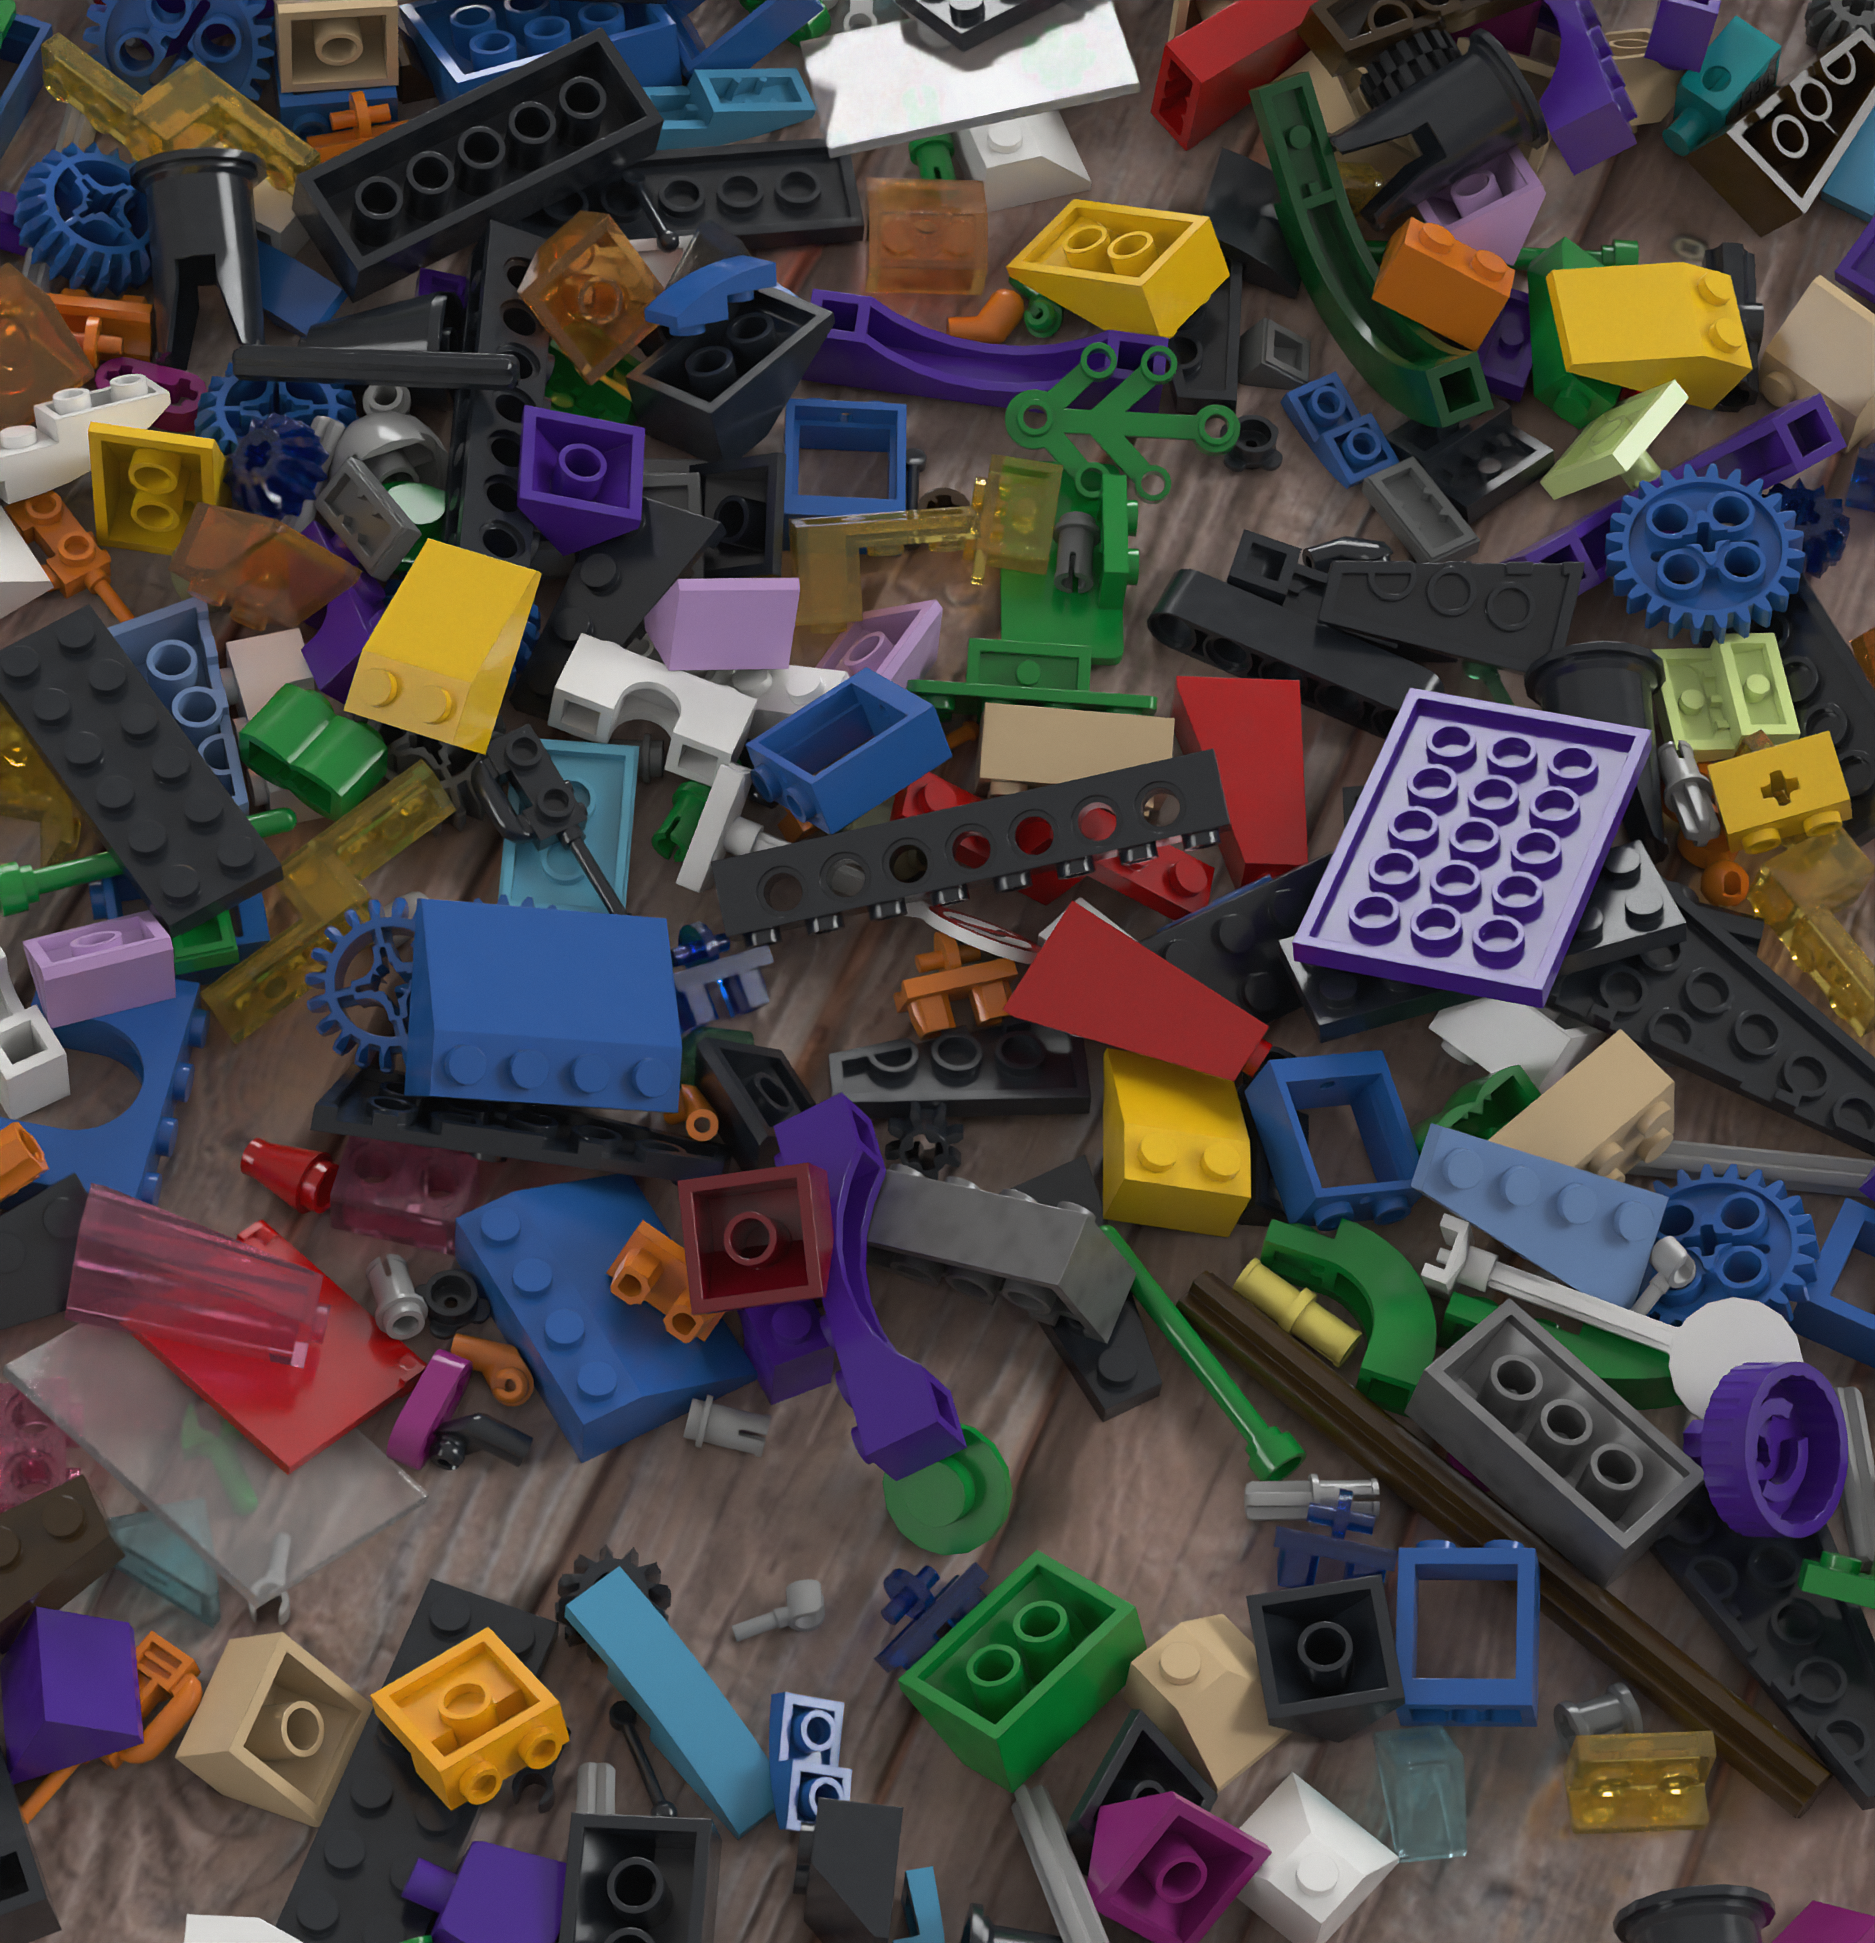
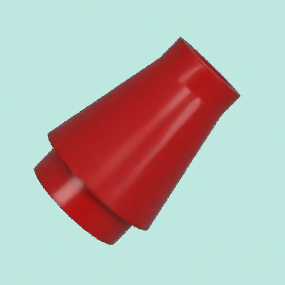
M254 1138L247 1145L240 1163V1169L243 1174L257 1180L301 1214H306L310 1211L321 1214L329 1209L340 1191L343 1179L341 1166L333 1163L329 1153L271 1143L261 1138Z

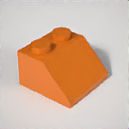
M1410 217L1390 237L1385 246L1371 299L1472 351H1477L1510 297L1516 270L1508 267L1505 261L1495 253L1488 250L1477 251L1456 240L1444 227L1435 223L1425 224Z

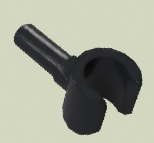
M566 1727V1728H567V1731H568V1735H569V1737H570V1735H571V1730H570L568 1727ZM566 1743L562 1745L558 1757L547 1767L542 1769L527 1767L516 1774L512 1783L513 1798L516 1805L521 1799V1793L524 1788L537 1784L546 1789L538 1804V1811L540 1814L550 1811L555 1802L552 1777Z

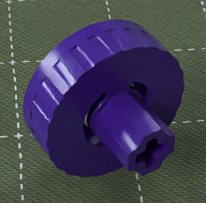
M1746 1362L1743 1365L1730 1369V1372L1722 1377L1718 1386L1713 1391L1708 1408L1705 1411L1704 1420H1693L1682 1433L1684 1440L1683 1452L1703 1469V1477L1709 1492V1498L1720 1518L1729 1525L1730 1529L1746 1537H1808L1819 1531L1831 1518L1840 1501L1846 1481L1848 1434L1844 1413L1837 1394L1830 1382L1819 1370L1803 1362Z

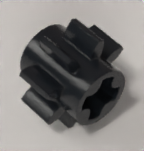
M912 1100L910 1114L904 1121L898 1117H890L888 1120V1132L899 1140L891 1141L885 1146L886 1160L900 1158L903 1165L917 1170L924 1176H928L929 1179L938 1180L939 1171L945 1164L951 1167H959L961 1165V1152L950 1144L958 1143L964 1139L963 1124L948 1125L945 1119L946 1104L941 1103L935 1110L921 1109L920 1104L916 1100ZM925 1134L928 1142L935 1143V1147L924 1150L922 1143L914 1141V1137Z

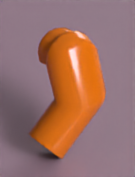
M998 289L992 293L988 302L977 316L947 317L946 334L982 343L1001 344L1022 320L1025 309L1024 301L1018 293L1011 289Z
M681 1084L682 1089L679 1091L678 1113H663L665 1122L670 1125H676L686 1121V1129L693 1139L707 1141L713 1138L720 1128L718 1113L696 1086Z
M455 1334L450 1352L472 1361V1370L482 1373L492 1394L501 1404L519 1406L531 1397L534 1390L533 1376L515 1346L470 1335Z

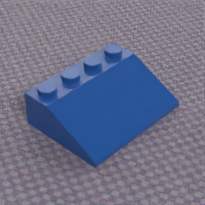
M418 0L399 6L402 21L409 36L416 45L440 105L600 27L604 29L642 87L682 85L676 23L660 4L563 0Z
M425 898L417 899L404 1096L637 1112L678 1113L682 1041L667 918Z
M619 1173L513 1191L455 1218L456 1261L461 1269L466 1270L472 1275L477 1285L479 1298L486 1299L489 1302L490 1316L507 1343L519 1350L532 1373L534 1387L581 1463L589 1461L689 1413L692 1398L706 1401L707 1395L714 1396V1401L757 1380L758 1377L756 1369L723 1318L719 1320L705 1342L696 1337L690 1343L685 1344L666 1331L663 1322L666 1315L645 1300L641 1305H629L611 1292L610 1286L613 1278L606 1274V1272L642 1220L672 1240L633 1177Z

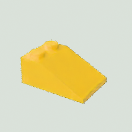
M1073 199L1006 266L1009 276L1105 331L1116 330L1167 337L1169 339L1176 334L1178 328L1201 305L1210 299L1211 294L1230 276L1210 217Z
M1685 262L1561 269L1552 270L1546 276L1566 372L1641 392L1675 379L1689 396L1685 402L1686 404L1712 410L1753 369L1731 275Z
M90 421L88 439L97 545L172 556L173 551L182 540L217 525H228L232 508L231 469L215 439Z
M428 538L362 649L343 711L486 755L542 573Z
M1106 1048L1103 1054V1219L1228 1238L1251 1199L1250 1139L1235 1083L1138 1053Z

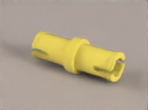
M1254 1258L1245 1267L1232 1289L1257 1309L1277 1322L1278 1326L1288 1334H1294L1332 1361L1333 1365L1337 1368H1340L1346 1362L1362 1338V1332L1353 1329L1316 1303L1318 1296L1307 1287L1299 1291L1261 1264V1261L1257 1258Z

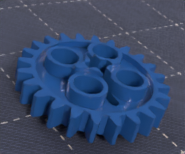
M101 0L107 6L100 4L90 5L86 16L100 24V26L86 28L83 40L99 45V47L87 53L85 63L88 65H103V69L96 75L93 84L95 87L112 84L114 90L107 102L109 107L118 105L124 100L130 104L126 116L127 122H132L141 113L148 115L147 125L149 133L153 134L161 120L164 121L171 112L192 123H199L204 126L206 119L210 118L213 124L221 131L225 129L228 122L226 109L240 118L245 116L247 106L242 95L257 101L261 97L263 89L253 78L260 80H269L273 68L259 58H268L275 54L277 44L261 39V37L273 31L275 23L274 20L257 19L256 16L265 8L267 0H208L210 8L194 28L188 46L184 45L180 49L170 68L158 84H153L150 81L151 74L165 57L172 38L175 39L179 36L201 0H184L186 9L179 13L164 11L158 5L157 0ZM214 23L224 24L233 31L236 41L228 46L216 45L208 39L206 28ZM131 38L144 39L152 46L154 56L148 60H137L127 53L124 42ZM181 71L196 73L202 79L204 89L197 93H187L177 86L174 75Z
M1685 464L1683 479L1675 480L1667 470H1662L1659 488L1642 480L1639 482L1638 498L1628 495L1622 498L1621 513L1612 514L1610 532L1606 534L1604 554L1607 555L1605 573L1606 576L1614 577L1612 593L1614 596L1628 595L1626 612L1629 615L1643 609L1647 610L1645 628L1650 629L1661 621L1668 623L1667 636L1669 639H1673L1682 628L1690 629L1693 644L1700 642L1703 631H1712L1717 642L1724 644L1726 629L1731 627L1744 639L1749 637L1751 619L1767 628L1771 623L1772 609L1785 612L1788 606L1789 594H1797L1800 573H1803L1805 553L1802 552L1804 533L1803 531L1794 530L1795 511L1780 512L1783 496L1780 493H1776L1763 498L1764 480L1760 478L1753 481L1747 487L1741 485V470L1737 468L1729 475L1727 480L1719 478L1716 464H1710L1705 477H1697L1692 466ZM1721 523H1732L1737 526H1725ZM1663 530H1671V531H1674V532H1676V533H1675V534H1666V533H1663V532H1661V531H1663ZM1733 573H1743V574H1746V575H1748V576H1747V577H1737V576L1732 575V574H1733ZM1675 580H1676V581H1684V582H1687L1688 584H1685V585L1675 584V583H1672L1671 581H1675Z
M1704 1164L1700 1179L1693 1181L1683 1169L1678 1170V1186L1671 1189L1659 1180L1653 1182L1656 1193L1669 1197L1654 1245L1667 1236L1676 1238L1685 1248L1687 1254L1694 1260L1696 1275L1692 1282L1684 1286L1685 1288L1676 1290L1678 1288L1670 1287L1646 1315L1647 1317L1674 1327H1680L1687 1317L1707 1303L1735 1297L1759 1301L1781 1314L1786 1322L1794 1320L1789 1301L1807 1303L1809 1301L1806 1283L1818 1280L1815 1260L1820 1258L1811 1214H1805L1799 1195L1788 1197L1782 1180H1778L1766 1187L1763 1173L1760 1169H1756L1745 1181L1740 1180L1737 1164H1731L1723 1177H1714L1710 1164ZM1649 1261L1636 1301L1649 1286L1651 1279L1658 1273Z

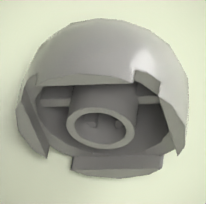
M388 410L370 413L353 421L345 428L341 438L338 440L328 469L329 483L347 457L350 456L364 462L381 484L397 481L417 482L445 491L449 456L439 438L420 420L404 413Z

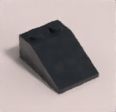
M774 287L754 290V299L749 301L727 302L728 320L705 324L706 331L702 334L674 336L625 376L639 427L645 428V435L706 462L742 458L769 434L836 321L832 311Z

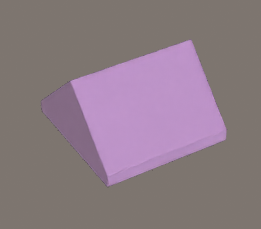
M1516 145L1416 205V208L1425 223L1438 224L1447 229L1456 240L1477 251L1488 250L1501 257L1506 264L1514 266L1546 192Z
M799 578L677 579L644 617L645 630L664 664L667 666L668 671L789 669L800 594Z
M934 599L855 613L815 668L847 671L849 677L867 667L905 689L908 680H923L937 660L943 608ZM873 735L872 737H870V738L867 739V740L870 741L871 739H873V738L876 737V736Z
M149 910L22 941L43 1013L51 1029L176 998L174 955L171 937Z

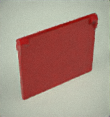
M263 1219L240 1232L235 1240L122 1314L119 1322L127 1332L287 1475L294 1472L398 1397L402 1399L412 1392L428 1365L403 1342L393 1339L387 1333L381 1331L376 1324L375 1318Z

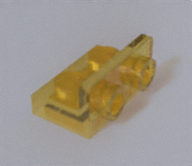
M991 454L988 478L976 476L971 502L972 512L982 514L980 525L968 523L962 560L974 561L971 583L983 585L986 566L1046 575L1063 465Z
M1713 1731L1576 1736L1563 1771L1572 1832L1575 1834H1605L1705 1829L1709 1821V1813L1704 1786L1717 1756Z

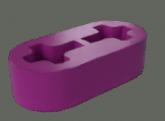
M126 357L110 359L97 370L95 376L96 390L110 387V380L115 377L127 374H141L169 391L171 404H177L181 397L189 398L190 400L183 401L181 407L170 404L151 426L172 432L184 433L195 430L194 420L197 418L201 393L208 392L205 382L199 376L187 371Z
M438 1349L434 1353L393 1427L387 1445V1458L415 1470H421L430 1458L428 1453L430 1446L436 1439V1435L432 1433L441 1423L450 1421L469 1384L473 1368L472 1361L444 1349Z

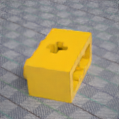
M1830 731L1707 765L1713 796L1731 853L1744 850L1746 854L1767 852L1779 846L1783 838L1804 832L1809 837L1823 836L1841 828L1843 825L1842 821L1852 819L1851 800ZM1784 790L1786 796L1790 798V803L1779 806L1778 801L1773 797V792Z

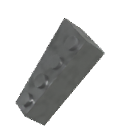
M892 1164L889 1169H886L887 1173L876 1198L869 1226L866 1265L934 1287L938 1286L943 1276L951 1287L969 1296L970 1299L993 1306L997 1296L1001 1295L1011 1303L1028 1310L1031 1319L1055 1326L1060 1315L1080 1321L1085 1327L1083 1332L1086 1337L1108 1343L1137 1273L1094 1222L1096 1217L1092 1212L1080 1205L1066 1201L1059 1202L1057 1207L1040 1204L1027 1194L1013 1189H1003L1001 1194L983 1191L972 1182L955 1176L946 1177L945 1182L929 1179L917 1170L902 1164Z

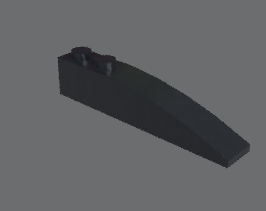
M571 1812L559 1943H714L722 1839L713 1820L706 1818Z

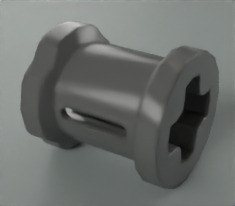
M1621 1682L1609 1685L1605 1694L1575 1705L1571 1701L1566 1700L1554 1707L1553 1716L1557 1735L1567 1755L1575 1762L1587 1760L1591 1756L1592 1750L1621 1739L1629 1744L1639 1741L1643 1733V1721L1639 1707L1629 1688Z

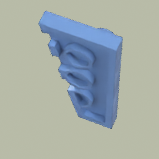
M1433 1123L1430 1124L1411 1183L1412 1188L1462 1220L1469 1222L1473 1227L1482 1230L1501 1242L1506 1248L1548 1272L1567 1287L1628 1310L1635 1304L1669 1197Z

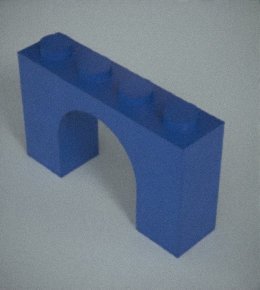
M175 978L176 998L52 1028L63 1048L98 1054L114 1059L126 1066L138 1078L142 1087L136 1100L123 1114L111 1122L95 1128L68 1130L0 1117V1131L13 1122H19L28 1133L33 1135L43 1150L49 1170L40 1175L41 1177L0 1202V1209L9 1210L75 1172L108 1229L138 1235L144 1212L154 1213L159 1202L162 1174L156 1173L160 1158L161 1156L171 1157L175 1148L179 1122L177 1118L172 1117L177 1101L187 1103L191 1094L195 1067L194 1064L189 1063L193 1047L203 1049L208 1036L211 1014L210 1010L201 1009L200 983ZM36 990L31 1006L37 1005L44 1016Z

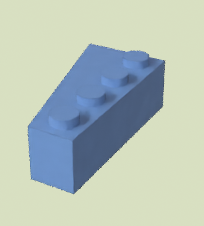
M205 593L108 627L107 629L245 816H249V801L235 735H233L226 691L225 687H223L219 669L218 653L210 626Z

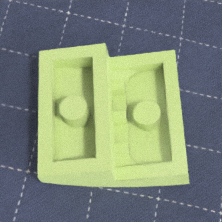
M1738 633L1726 634L1724 644H1719L1714 638L1710 648L1651 649L1663 659L1666 681L1658 693L1653 695L1664 743L1673 741L1679 758H1682L1678 748L1679 740H1683L1691 745L1694 751V758L1696 763L1735 758L1799 738L1801 733L1775 633H1749V637L1745 639Z

